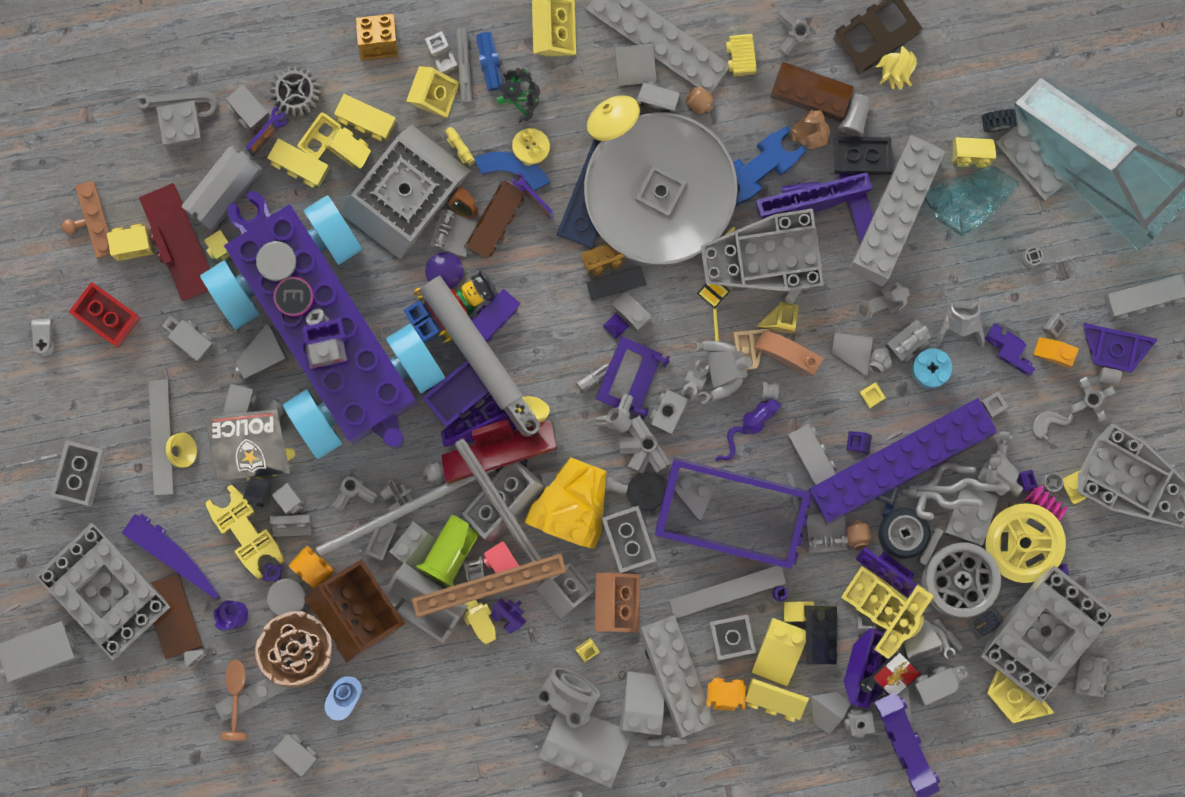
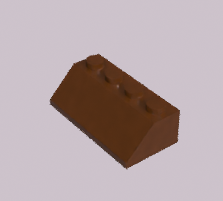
M782 62L770 98L808 111L821 110L825 117L841 122L854 86Z

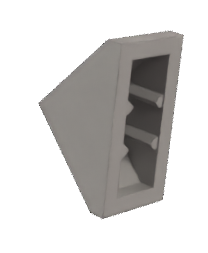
M837 692L811 696L813 722L830 734L845 716L851 705L850 701Z

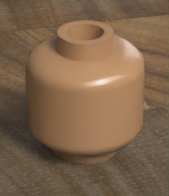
M693 87L685 97L687 99L686 105L697 115L709 113L714 106L712 105L713 96L703 87Z
M861 520L852 521L851 525L845 530L848 537V545L853 547L854 550H862L864 547L868 548L872 542L869 525L862 523Z

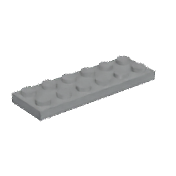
M675 615L638 628L679 738L715 725L710 708L706 707L707 700Z

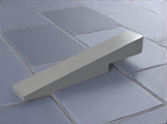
M774 566L671 599L669 603L673 615L679 618L785 584L786 581L781 566Z

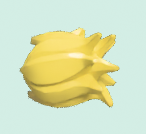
M903 46L900 53H890L883 56L880 63L875 66L882 67L880 84L888 79L892 90L894 89V84L898 86L899 90H902L903 81L911 86L910 76L917 65L916 56L912 52H908Z

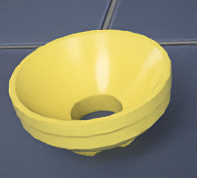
M522 397L539 423L544 422L549 415L547 403L537 397ZM520 408L515 410L516 413L522 411Z
M177 433L168 439L166 455L170 463L176 467L184 468L191 466L195 462L197 445L189 434ZM174 446H176L179 451L177 457H175L172 453V448Z

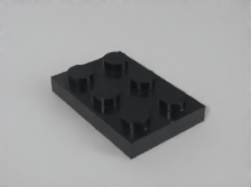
M834 137V174H862L866 172L868 175L892 174L891 138Z
M806 606V664L837 665V606Z

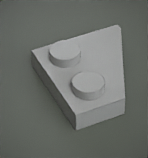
M681 471L674 491L696 518L701 521L716 486Z

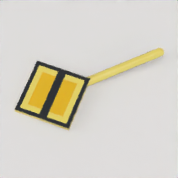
M705 284L697 295L713 308L715 341H719L717 307L731 291L724 285Z

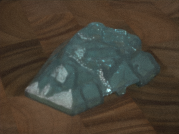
M991 166L971 173L972 178L961 181L959 177L954 179L955 183L945 187L943 183L935 186L927 192L924 200L934 210L938 221L960 236H964L990 219L1019 186L1018 181L997 167Z

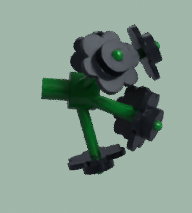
M524 68L509 69L507 73L503 74L506 81L505 84L500 86V92L503 95L497 97L499 105L506 102L508 104L513 103L523 113L519 117V123L523 120L527 122L534 115V108H537L539 104L538 96L540 95L539 86L532 81L531 73ZM526 81L529 83V90L522 92L519 89L520 83ZM517 101L526 102L528 109L525 111Z

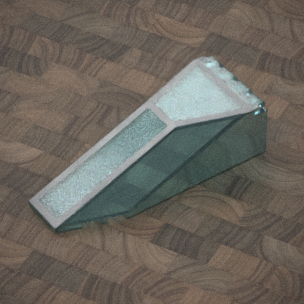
M1042 78L1014 104L1024 124L1028 125L1033 135V141L1036 140L1042 152V158L1137 250H1140L1152 241L1165 228L1164 224L1168 225L1178 212L1185 207V168L1095 105Z

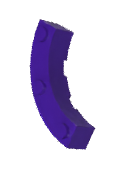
M895 692L876 701L875 705L881 720L885 724L884 728L902 769L907 768L908 781L916 797H928L939 792L938 783H940V779L936 772L932 773L919 746L921 740L917 732L914 733L905 712L907 705L904 699H899Z

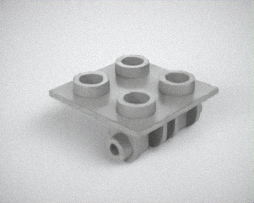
M442 210L430 246L466 257L468 249L464 248V245L478 221L454 214L450 210Z
M821 514L807 515L809 553L848 550L845 516L826 525Z

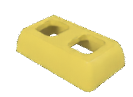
M320 113L298 143V148L310 156L319 159L326 150L325 145L335 131L341 128V125L325 113ZM324 123L333 128L328 137L319 132L320 127ZM312 139H316L322 144L318 152L308 148V144Z

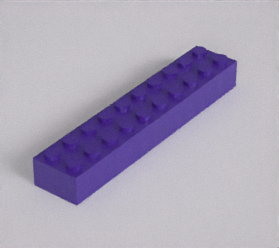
M976 398L809 488L810 495L813 497L812 500L826 525H829L996 434L997 429L979 398Z

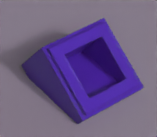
M849 431L846 450L869 453L872 435L864 432Z

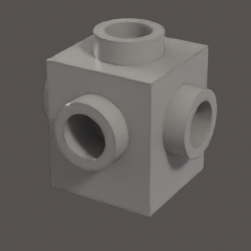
M855 708L851 709V712L846 713V719L843 720L844 728L849 734L854 735L855 738L864 737L867 733L875 732L873 713L869 710Z

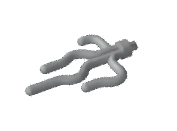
M948 461L937 467L930 483L925 485L910 484L909 487H903V494L909 495L910 499H919L916 508L919 518L932 520L934 514L924 512L927 499H933L942 508L949 510L962 506L981 507L983 505L981 499L963 498L948 502L939 493H955L966 486H972L981 491L1008 492L1010 487L1007 484L981 483L972 478L962 479L952 486H938L943 472L947 469H953L957 473L975 474L977 472L975 467L961 466L956 462Z

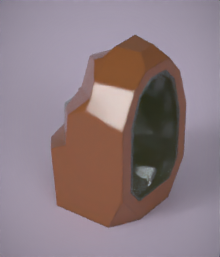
M459 187L449 200L448 205L451 210L462 217L475 218L478 214L475 199L470 196V192Z

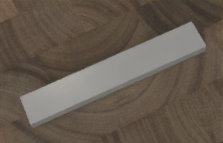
M169 380L149 381L154 495H174L173 465L166 455V444L171 437Z

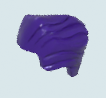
M231 600L222 602L214 610L215 626L219 630H232L244 626L248 619L246 605Z

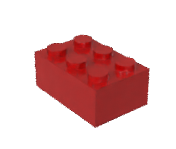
M92 281L69 311L71 315L118 349L141 319L140 316Z

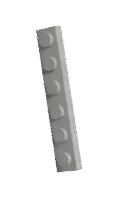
M266 678L242 690L238 694L237 715L290 689V687L277 685ZM233 695L214 704L222 722L232 718Z

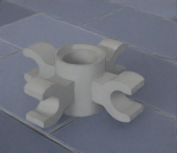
M699 360L696 361L693 370H689L681 391L682 397L685 394L691 396L690 402L694 401L697 392H701L707 380L706 375L709 365L702 369L699 367Z
M1087 377L1079 380L1078 384L1084 396L1082 401L1069 407L1072 414L1087 408L1092 409L1098 423L1107 419L1100 405L1104 398L1115 394L1113 386L1098 392L1092 390ZM1089 395L1095 396L1097 400L1095 405H1091L1088 402Z

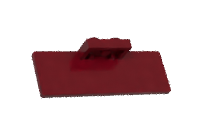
M171 183L139 197L151 226L152 234L149 235L151 242L154 246L157 245L159 249L157 256L160 262H164L168 266L181 300L186 301L207 292L208 289L200 275L208 271L210 267L187 212L181 207L183 203L175 184Z
M509 419L472 430L476 444L470 445L469 448L484 471L487 472L556 450L557 445L550 420L539 423V430L532 436L526 437L519 430L514 431ZM533 426L526 427V429L533 431ZM458 449L441 455L447 484L474 476Z

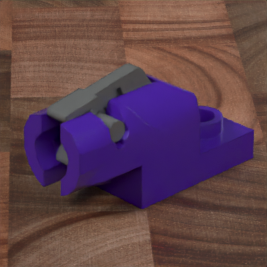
M994 323L987 333L985 340L990 342L996 349L1000 348L996 357L1026 376L1032 375L1035 370L1032 366L1033 363L1025 358H1022V360L1019 358L1026 347L1025 342L1020 339V332L999 323Z

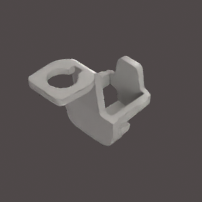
M894 282L881 289V297L869 301H860L855 305L860 321L864 322L871 319L873 313L884 309H889L890 314L899 313L907 304V297L910 296L908 288L902 287L898 282ZM862 306L868 308L866 316L861 312Z

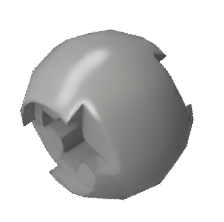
M428 463L423 469V478L432 484L436 483L439 485L445 480L443 466L437 463Z

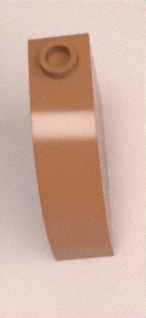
M769 331L762 332L754 347L802 376L815 375L823 360L821 356L796 342Z

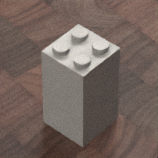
M60 621L0 643V661L3 667L1 674L4 680L7 679L8 682H17L82 658L69 621Z

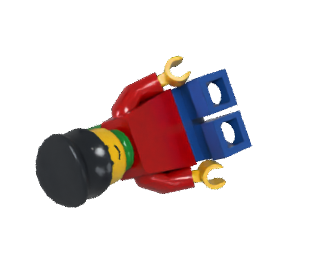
M482 271L471 276V280L462 285L461 290L455 291L451 289V292L467 315L473 313L474 309L481 302L497 297L493 282ZM417 288L413 296L419 295L416 300L417 302L403 310L411 324L415 326V331L422 342L429 343L443 334L446 339L442 343L450 341L451 336L426 300L422 303L424 297L419 292L421 288Z

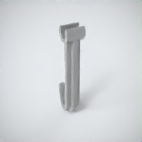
M208 91L156 96L139 95L137 97L140 102L146 101L145 104L138 105L143 111L189 101H195L196 104L209 103L211 105L210 110L199 113L200 118L212 116L218 106L216 97Z

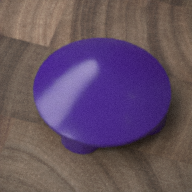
M441 252L435 254L426 264V278L430 282L436 277L441 276L449 289H452L460 283L463 277L462 263L458 257L451 253Z

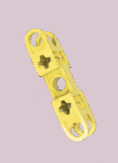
M231 484L227 487L231 493V502L227 507L219 508L210 499L205 504L212 520L222 534L225 535L232 530L242 545L234 552L243 565L256 578L260 579L263 577L260 571V560L263 556L271 555L280 564L285 559L278 543L268 529L258 533L249 520V517L256 513L250 504H247L248 500L243 499V494Z

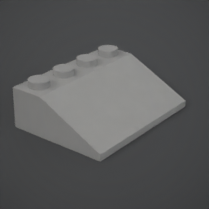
M557 712L539 758L611 788L633 732L621 730L618 726L590 715L587 724L573 728L568 725L566 721L567 716ZM576 713V719L580 722V716Z

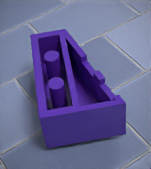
M504 289L497 293V297H492L487 306L483 305L477 311L478 316L475 319L470 318L486 342L492 340V336L508 322L521 304Z

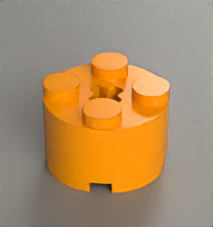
M308 545L288 565L312 588H316L328 580L335 571L327 561L318 556Z
M713 678L708 683L707 708L713 705V709L735 711V707H740V711L745 710L747 686L744 685V681L732 680V682L728 683L724 682L725 679Z

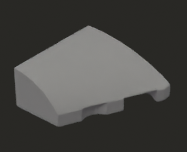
M834 333L831 354L842 359L846 364L860 371L861 374L868 375L873 338Z

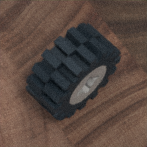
M1014 109L988 112L981 116L984 132L1008 130L1018 125Z

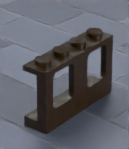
M882 0L879 5L873 4L867 8V13L864 15L858 14L851 19V24L848 26L842 25L835 30L834 41H838L856 66L855 70L859 75L878 63L883 56L893 53L922 32V26L903 0ZM894 2L906 18V23L889 32L876 14ZM863 23L874 38L875 44L862 53H857L845 35Z

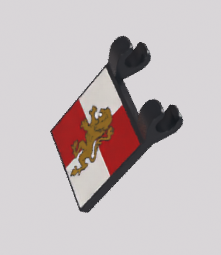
M898 650L870 677L861 680L859 686L865 693H869L876 683L886 693L877 699L878 701L895 692L899 695L921 673Z

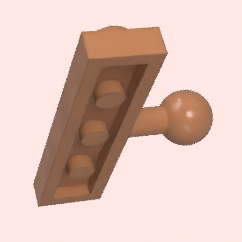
M90 181L75 185L85 219L78 221L65 220L61 225L62 231L70 235L76 229L87 226L96 258L111 255L107 238L109 231L95 183Z

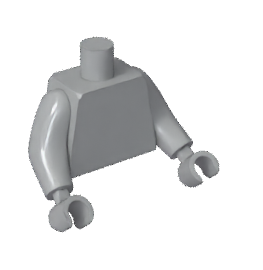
M720 341L689 342L695 343L697 346L695 350H689L690 352H696L698 349L709 352L707 356L714 390L710 391L709 394L700 392L697 397H706L705 401L700 402L701 405L707 404L710 399L714 401L731 395L742 385L743 379L747 378L746 368L752 366V360L749 356L744 357L743 351H737L734 345Z
M1004 429L999 434L1001 441L998 442L996 452L991 454L985 461L978 479L987 484H1007L1010 487L1009 491L1014 496H1017L1021 493L1023 487L1016 482L1019 471L1007 458L1008 443L1006 442L1012 440L1013 431ZM1006 492L996 493H998L1000 496H1003Z

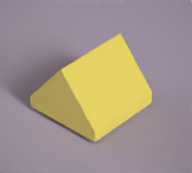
M591 638L575 648L584 663L600 653Z

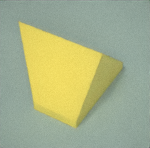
M780 301L779 305L756 327L793 334L796 329L799 305L793 304L792 306L789 303Z

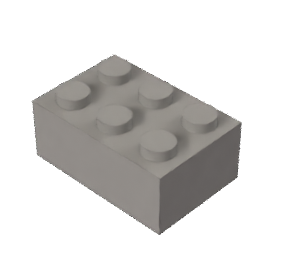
M640 506L602 518L620 573L658 561Z

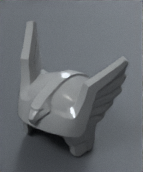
M952 303L935 344L939 345L947 330H952L960 336L975 333L981 348H984L985 336L980 319V306L977 304L972 309L955 307L954 303Z

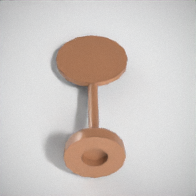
M233 660L228 664L225 674L227 690L233 695L232 732H222L220 740H247L245 732H236L238 694L242 691L245 683V670L239 660Z

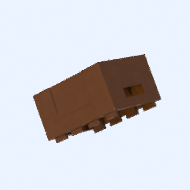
M362 559L321 583L304 597L312 612L318 616L336 643V648L346 663L391 636L405 624ZM341 604L346 605L347 610H343ZM352 620L357 622V626L352 624Z

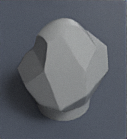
M888 348L874 349L868 366L870 371L881 375L892 367L891 351Z

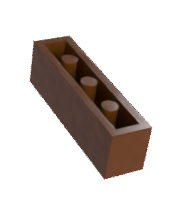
M501 181L464 248L482 259L491 257L496 250L495 244L505 234L504 229L506 225L510 224L514 219L515 215L513 213L515 209L522 205L525 193L510 183Z

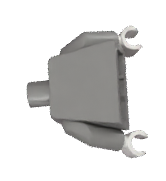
M924 620L921 630L914 637L904 641L899 648V651L911 663L942 652L943 657L948 659L946 655L948 650L951 651L952 655H955V650L949 647L950 643L944 631L935 624H929L927 620Z

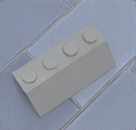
M519 462L504 466L491 481L516 520L546 488L531 471ZM484 490L462 513L483 539L496 544L508 530V527Z

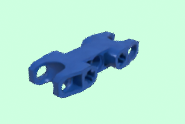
M788 126L771 133L757 145L761 154L748 164L744 165L740 159L733 162L737 177V187L739 189L735 207L749 201L763 190V187L758 182L774 169L780 176L783 175L807 151L804 146L793 152L785 151L782 148V139L790 133Z

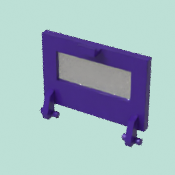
M621 336L595 400L617 408L624 394L631 395L633 400L628 412L635 417L638 414H642L641 419L645 420L649 409L641 410V406L659 362H663V367L666 368L670 357L666 356V358H663L662 353Z

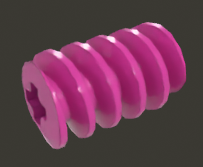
M1043 486L1035 487L1023 502L1025 503L1030 500L1031 504L1042 506L1060 521L1066 513L1067 507L1063 506L1060 508L1061 501L1054 503L1055 496L1048 498L1049 491L1042 493Z

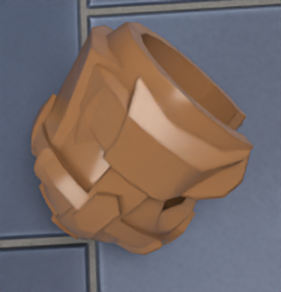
M810 110L791 129V139L803 144L808 149L823 148L828 143L830 129L824 120L825 117L822 111Z

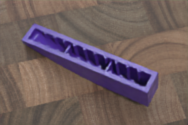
M866 172L756 200L757 214L759 220H763L775 214L813 209V213L861 196L872 191L873 188Z
M839 174V177L842 179L858 174ZM866 193L847 201L859 246L873 217Z
M134 514L121 533L214 599L219 600L221 596L210 579L190 555L165 534L167 531L158 524L154 527L149 523L151 519L144 514L140 516Z

